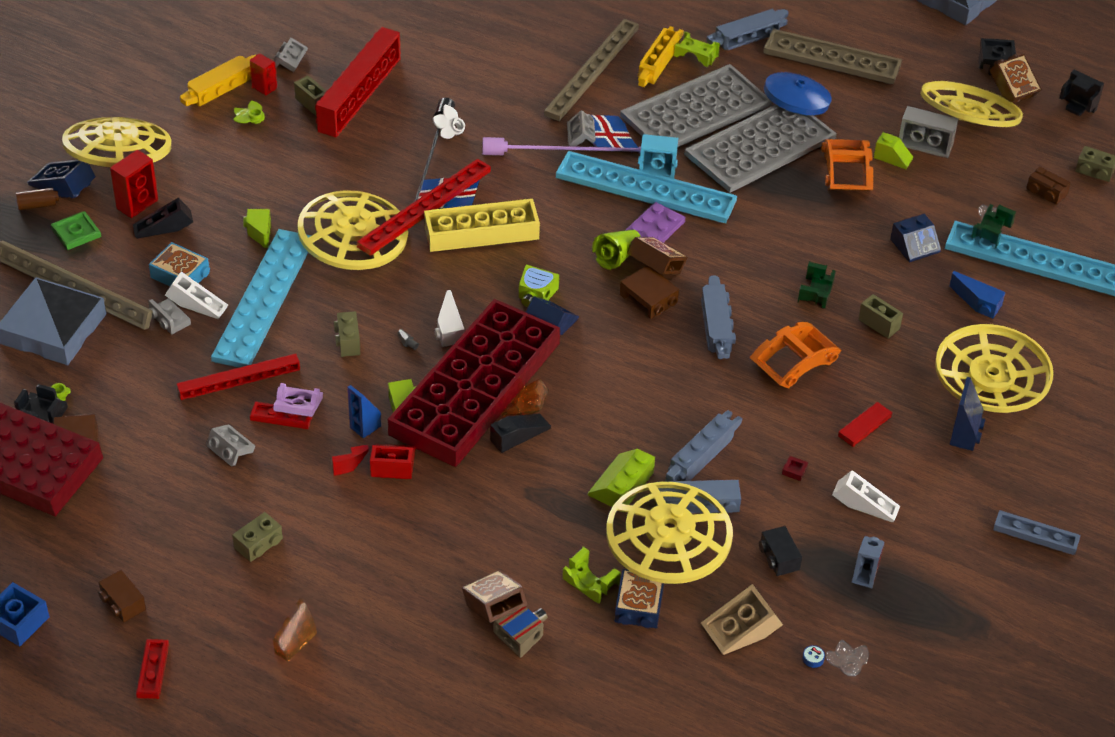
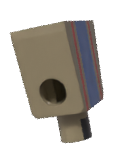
M525 606L493 621V632L521 658L542 638V622L547 619V614L542 608L532 613Z

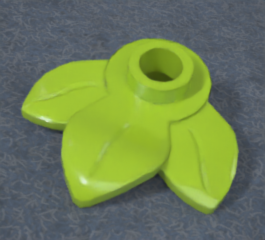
M250 101L248 108H234L236 115L234 121L237 123L251 122L258 124L265 119L262 106L255 101Z

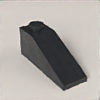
M178 197L134 223V234L139 239L177 232L193 223L191 210Z
M540 413L507 416L490 425V441L503 453L551 429V425Z

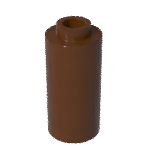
M53 187L16 192L19 211L55 206L56 202L59 201L58 191H54Z

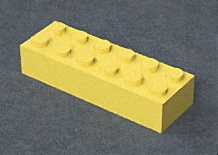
M533 199L424 211L425 231L430 252L539 239L540 222Z

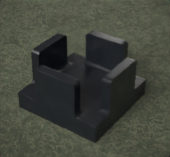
M981 38L978 57L979 69H983V65L988 64L990 65V70L995 66L994 63L1000 59L1008 60L1010 56L1016 54L1014 40Z
M1074 69L1070 73L1069 80L1062 86L1059 99L1069 101L1070 103L1066 106L1065 110L1081 116L1085 111L1095 113L1098 109L1104 83Z
M38 384L36 386L37 394L30 392L29 395L28 390L23 389L14 402L17 410L54 424V417H62L68 408L67 402L57 398L55 388Z

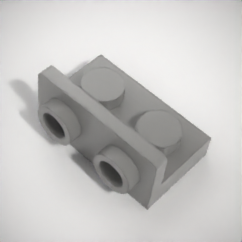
M290 38L288 43L284 41L279 49L282 52H277L273 59L275 67L277 68L278 64H281L294 72L308 47L293 38Z
M581 110L567 122L569 146L576 147L583 143L585 139L591 143L596 141L594 118L590 114H586Z
M169 298L158 304L153 299L148 301L149 309L153 310L152 318L156 319L161 327L171 334L191 325L190 318Z
M229 424L211 428L206 443L208 448L230 466L236 465L238 456L253 453L255 448L253 443Z

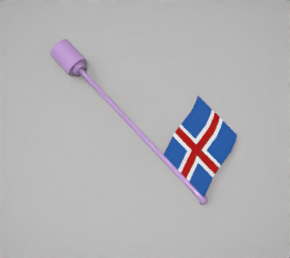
M591 115L594 118L596 141L593 143L595 147L508 145V141H504V138L483 137L482 155H504V152H507L508 149L630 151L641 153V147L639 146L638 148L632 140L625 123L619 116Z

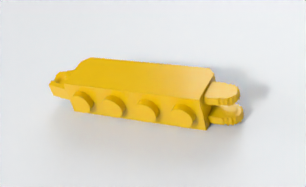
M671 26L668 29L663 28L640 62L638 86L645 87L648 83L654 84L674 55L675 45L680 43L682 39V29L674 31V27Z
M256 54L247 58L237 56L189 81L188 91L180 95V102L185 106L196 103L200 107L251 80L250 59L256 56Z

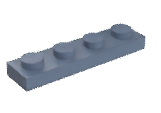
M999 510L993 528L994 531L1072 555L1076 553L1081 536Z

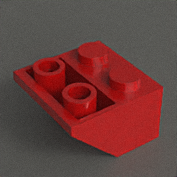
M372 445L370 457L371 477L412 479L416 446Z

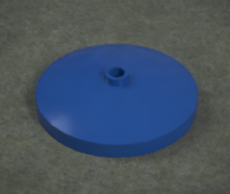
M789 72L774 73L767 77L764 85L766 96L774 104L793 113L819 115L825 113L831 104V95L823 85L800 74Z

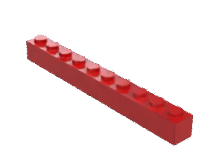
M295 353L177 383V390L180 399L184 400L299 371L300 362Z

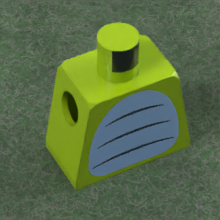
M526 264L519 283V298L522 299L521 303L528 307L533 296L546 300L553 296L559 289V274Z

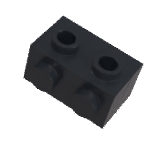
M786 526L763 531L761 541H759V548L762 553H765L768 566L774 570L776 576L800 570L802 555Z

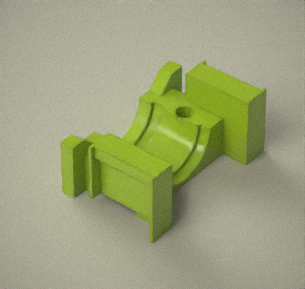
M684 32L682 42L675 45L674 56H685L687 52H691L697 56L698 61L705 67L712 66L714 60L719 56L720 43L714 41L710 45L690 38V33Z
M582 547L576 555L569 558V568L567 566L563 568V579L599 604L602 593L607 595V590L614 584L620 586L621 572L614 568L606 576L596 577L588 567L589 550Z

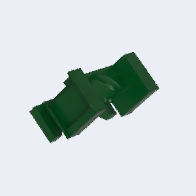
M990 204L982 222L973 226L971 237L980 236V239L981 237L987 239L990 243L995 244L996 248L1000 241L1001 229L1003 226L1012 227L1016 211L999 204L996 212L992 211L994 205Z
M809 261L806 279L812 280L811 286L801 285L798 303L799 300L816 302L815 304L821 303L822 308H826L836 270H832L831 275H827V265Z

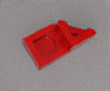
M368 445L350 447L351 454L332 456L334 476L354 471L368 453Z

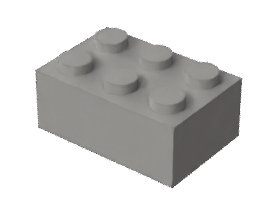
M907 106L902 118L899 138L906 148L949 158L954 143L958 118Z

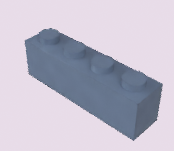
M739 480L669 481L687 484L703 490L715 498L728 513L740 511L741 494ZM658 488L660 492H678L683 494L688 492L675 488ZM696 495L694 497L699 502H701L709 510L710 513L719 512L718 509L706 499L702 498L699 495ZM663 497L666 504L678 505L682 500L677 497ZM691 502L686 507L691 513H703Z

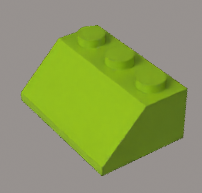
M639 449L618 454L590 489L588 496L613 507L627 492L646 484L654 473L655 457ZM636 495L630 497L622 504L629 505Z

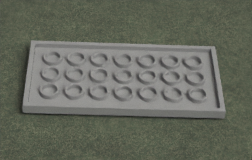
M729 64L621 110L620 116L642 137L643 134L678 138L679 147L771 106L772 101Z
M774 105L686 148L684 155L731 193L821 147L825 139H836L837 133L814 115L797 114Z

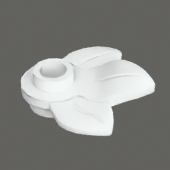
M449 105L443 106V114L433 117L435 126L441 129L440 136L445 139H450L454 135H460L465 129L464 121L458 118L457 111Z

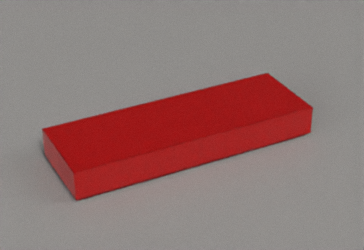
M256 401L250 414V421L309 429L313 416L273 411L274 404Z
M876 402L838 432V437L854 447L890 419L892 412L879 402Z
M146 639L136 691L137 698H160L169 640Z

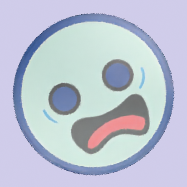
M808 646L803 652V662L811 668L820 667L824 663L825 652L818 646Z

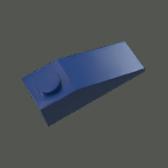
M956 271L952 272L949 286L976 312L993 319L1003 304L1005 292Z
M351 385L348 386L350 428L364 439L381 427V413L363 394Z

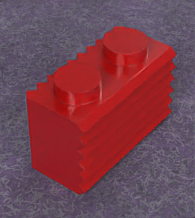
M260 53L250 59L252 88L260 91V93L262 92L264 95H268L278 87L276 65L273 60Z

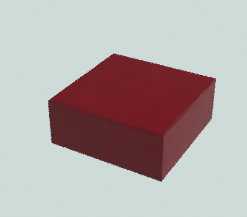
M789 456L782 469V475L801 481L808 468V462Z

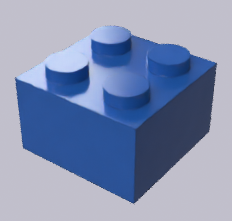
M12 582L0 594V635L20 647L49 618L46 601Z

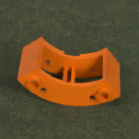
M825 139V142H822L821 151L824 152V157L827 160L828 175L825 176V186H828V190H873V167L869 165V161H872L873 157L871 148H868L870 147L868 140ZM833 162L862 163L863 185L834 184Z
M798 322L794 327L786 326L777 331V336L772 340L766 339L749 358L779 385L789 389L797 382L799 377L810 369L820 365H831V363L837 360L838 354L842 350L811 323ZM787 346L802 360L782 378L766 362L776 352Z

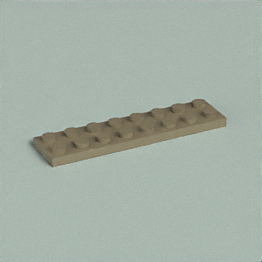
M777 29L772 30L763 52L771 56L894 84L902 64V59Z

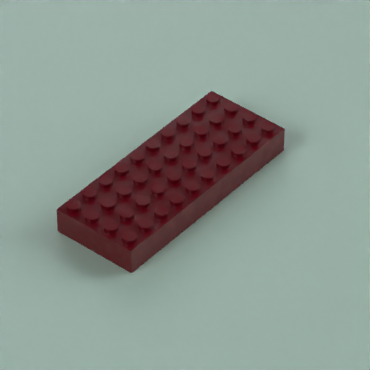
M494 299L387 419L388 435L407 445L416 446V449L457 467L490 428V425L496 421L560 344V327Z
M0 403V494L56 517L102 461L103 454L100 444L97 441Z

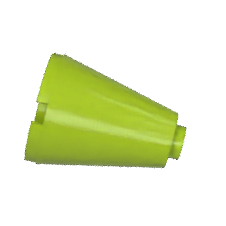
M636 230L600 234L594 239L592 251L597 256L595 258L596 261L607 270L618 268L630 256L628 252L631 241L635 237H641Z

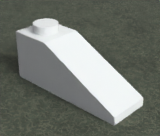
M183 272L178 275L165 294L166 297L183 308L219 319L228 307V304Z
M451 290L446 292L437 320L438 328H435L436 339H440L442 347L454 345L465 332Z
M850 471L838 480L832 494L847 507L890 522L895 520L900 508L897 503L854 471Z

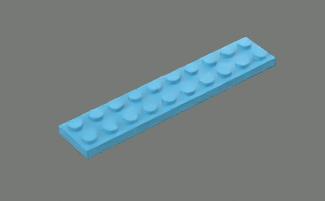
M571 151L567 152L556 172V178L651 204L657 202L673 210L725 224L737 201V195Z
M958 221L954 222L945 245L947 250L1115 296V264L1002 233L999 244L995 248V244L990 243L987 239L982 237L980 239V236L971 237L973 225Z
M278 229L211 356L212 362L238 368L252 364L308 254V251L300 242L298 233Z

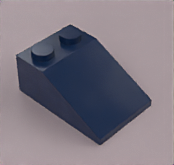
M78 159L49 162L27 183L38 189L53 187L54 191H58V196L61 198H75L80 195V191L91 184V181L96 176L88 163Z
M970 377L966 378L950 445L973 451L975 443L979 444L982 432H978V430H983L986 418H982L984 409Z

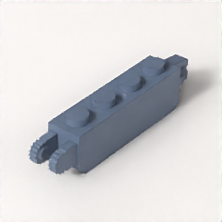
M770 9L717 26L716 32L707 36V43L711 45L715 41L720 43L724 50H730L767 38L773 29L780 30V27L787 24V19L785 18L788 16V11L785 9L777 11Z
M711 275L708 279V285L702 287L703 294L701 298L707 347L709 351L716 352L718 359L730 358L732 344L736 342L735 332H732L734 326L733 319H730L731 305L727 304L729 303V292L725 291V284H720L718 276Z
M727 410L722 415L719 413L671 459L665 482L678 481L680 479L682 481H690L731 442L734 431L740 426L742 418L737 416L731 421V411Z

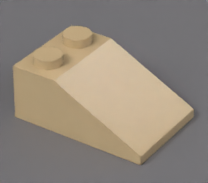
M753 584L701 622L723 655L762 640L783 625Z

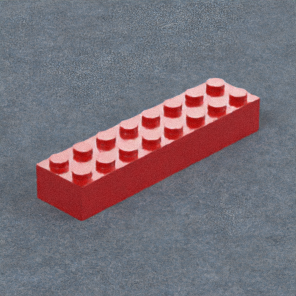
M381 27L374 33L372 39L366 43L365 47L358 52L356 58L350 62L345 71H342L340 77L333 82L329 90L325 91L324 96L315 105L318 132L337 138L400 61V32Z

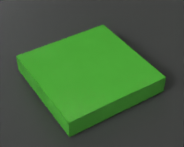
M85 211L51 224L52 230L67 250L101 237L100 230Z

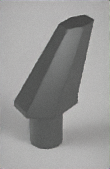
M403 329L398 331V336L403 346H409L414 350L418 348L419 343L413 340L414 337Z

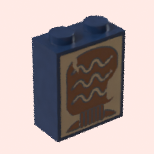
M623 569L614 622L624 625L643 626L645 628H657L664 583L647 580L630 572L628 569Z

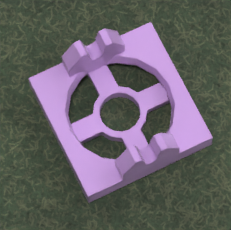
M280 383L273 411L312 417L323 399V392H320V389L317 388L311 391L286 387V384ZM292 396V397H298V398L287 399L286 397ZM304 399H311V402H306Z

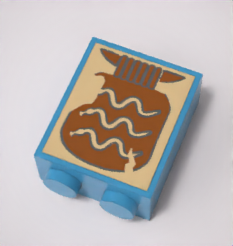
M172 242L149 263L151 278L168 286L172 285L181 272L197 283L204 277H207L210 272L208 258Z

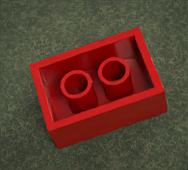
M137 149L110 167L117 210L132 219L158 201L152 158Z

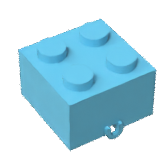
M643 134L641 153L638 157L639 170L674 179L678 162L676 160L678 138Z

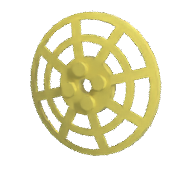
M932 81L925 83L921 89V96L927 103L962 121L985 126L1010 127L1018 125L1023 117L1022 111L1014 103L995 93L971 85L949 81ZM936 90L956 91L957 96H941ZM927 92L933 93L936 96L935 100L929 97ZM963 93H968L978 97H982L987 99L988 101L986 103H982L973 99L965 98ZM942 101L943 103H945V104L948 105L949 107H946V106L940 104V102ZM996 103L1011 113L1002 114L991 106ZM1015 117V120L1005 121V118Z
M103 117L85 120L69 127L63 134L62 145L69 155L82 162L112 167L124 159L123 152L142 148L150 153L147 156L152 158L153 162L159 161L170 152L171 137L161 127L143 120L124 117ZM90 126L97 127L95 130L85 131ZM142 126L148 131L138 130L136 127ZM80 129L79 133L70 135L72 132ZM95 135V140L91 141L86 136ZM139 135L149 136L146 141H142L139 139ZM79 137L87 146L83 150H79L69 140ZM155 138L165 140L164 146L157 151L149 146L154 142ZM96 148L116 152V158L100 157L88 153Z
M336 191L317 197L304 207L300 213L297 225L300 242L312 256L328 265L348 270L372 269L391 262L404 250L408 239V230L395 238L399 240V243L387 254L381 256L378 250L373 254V259H344L347 250L362 251L357 248V245H350L349 243L350 241L360 240L380 225L376 224L375 218L384 216L387 221L390 219V216H395L400 212L387 200L360 191ZM327 199L329 200L318 212H308L316 204ZM369 200L376 201L386 206L390 210H384L381 206ZM356 201L358 203L356 206H345L342 202ZM368 204L379 211L370 212L364 206ZM332 205L338 208L334 213L324 212ZM304 218H315L317 233L308 238L304 230L303 220ZM320 219H332L331 226L323 229ZM334 232L338 237L342 238V242L332 239L328 234ZM322 238L330 245L339 248L337 257L321 251L313 243Z
M978 324L960 328L942 341L936 354L935 366L939 380L954 397L961 400L962 394L956 391L944 376L954 378L956 384L962 390L964 389V384L960 379L970 377L975 385L977 394L982 391L994 394L995 399L978 395L980 401L998 404V406L981 403L985 411L1008 413L1028 409L1039 403L1047 395L1053 381V366L1045 350L1026 334L1005 326ZM979 334L980 344L969 346L962 351L953 344L963 337ZM987 334L1004 336L1017 341L1012 349L997 344H988ZM1024 346L1029 348L1039 358L1043 366L1031 368L1027 360L1019 354ZM947 348L956 355L952 364V371L941 369V359ZM990 350L999 351L1007 355L1002 357L990 354ZM982 351V355L974 360L967 356L972 352ZM1016 359L1025 370L1016 371V368L1011 363L1012 360ZM961 360L970 366L969 373L958 372V365ZM1045 373L1046 383L1042 393L1030 391L1034 375ZM1027 377L1026 387L1022 388L1015 385L1016 378ZM1011 390L1018 393V395L1004 399L1002 393ZM1024 396L1033 398V400L1016 406H1007L1006 404L1015 402Z
M677 482L649 483L630 490L613 505L606 525V537L609 548L620 564L639 577L665 584L692 582L711 574L727 558L733 538L732 524L724 507L703 490ZM658 488H675L688 492L687 494L660 492ZM647 490L651 492L650 495L641 498L633 506L622 504L640 492ZM696 495H699L702 498L706 499L711 504H713L720 513H710L709 510L694 497ZM663 497H677L682 500L678 505L666 504ZM651 499H655L658 505L650 511L640 508L641 505ZM691 502L694 505H696L703 512V514L692 515V513L688 509H686V507ZM616 511L628 512L626 532L614 536L613 521ZM634 514L646 517L644 526L633 529L632 520ZM707 521L708 532L706 536L695 530L696 522ZM714 521H725L727 535L723 547L712 540ZM670 523L675 525V527L669 528L665 525ZM646 533L647 537L653 542L651 547H646L636 536ZM692 538L701 542L699 546L686 552L684 545L689 543ZM630 539L631 543L646 555L641 565L626 556L618 544ZM660 547L676 548L678 554H665L658 552ZM707 547L718 553L708 564L692 570L690 558L699 555ZM653 559L673 562L680 561L683 572L664 573L651 570L649 567Z

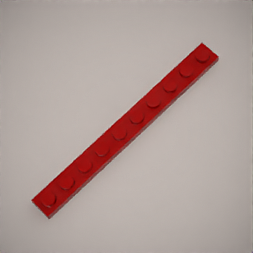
M476 159L358 240L357 248L370 256L423 220L424 211L440 208L489 174L491 166Z

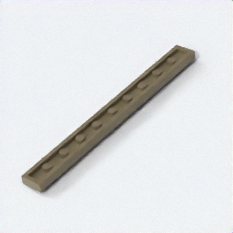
M624 19L544 110V116L560 121L637 32L639 24Z
M0 241V262L34 278L37 277L104 298L106 312L142 329L149 328L153 310L12 244Z

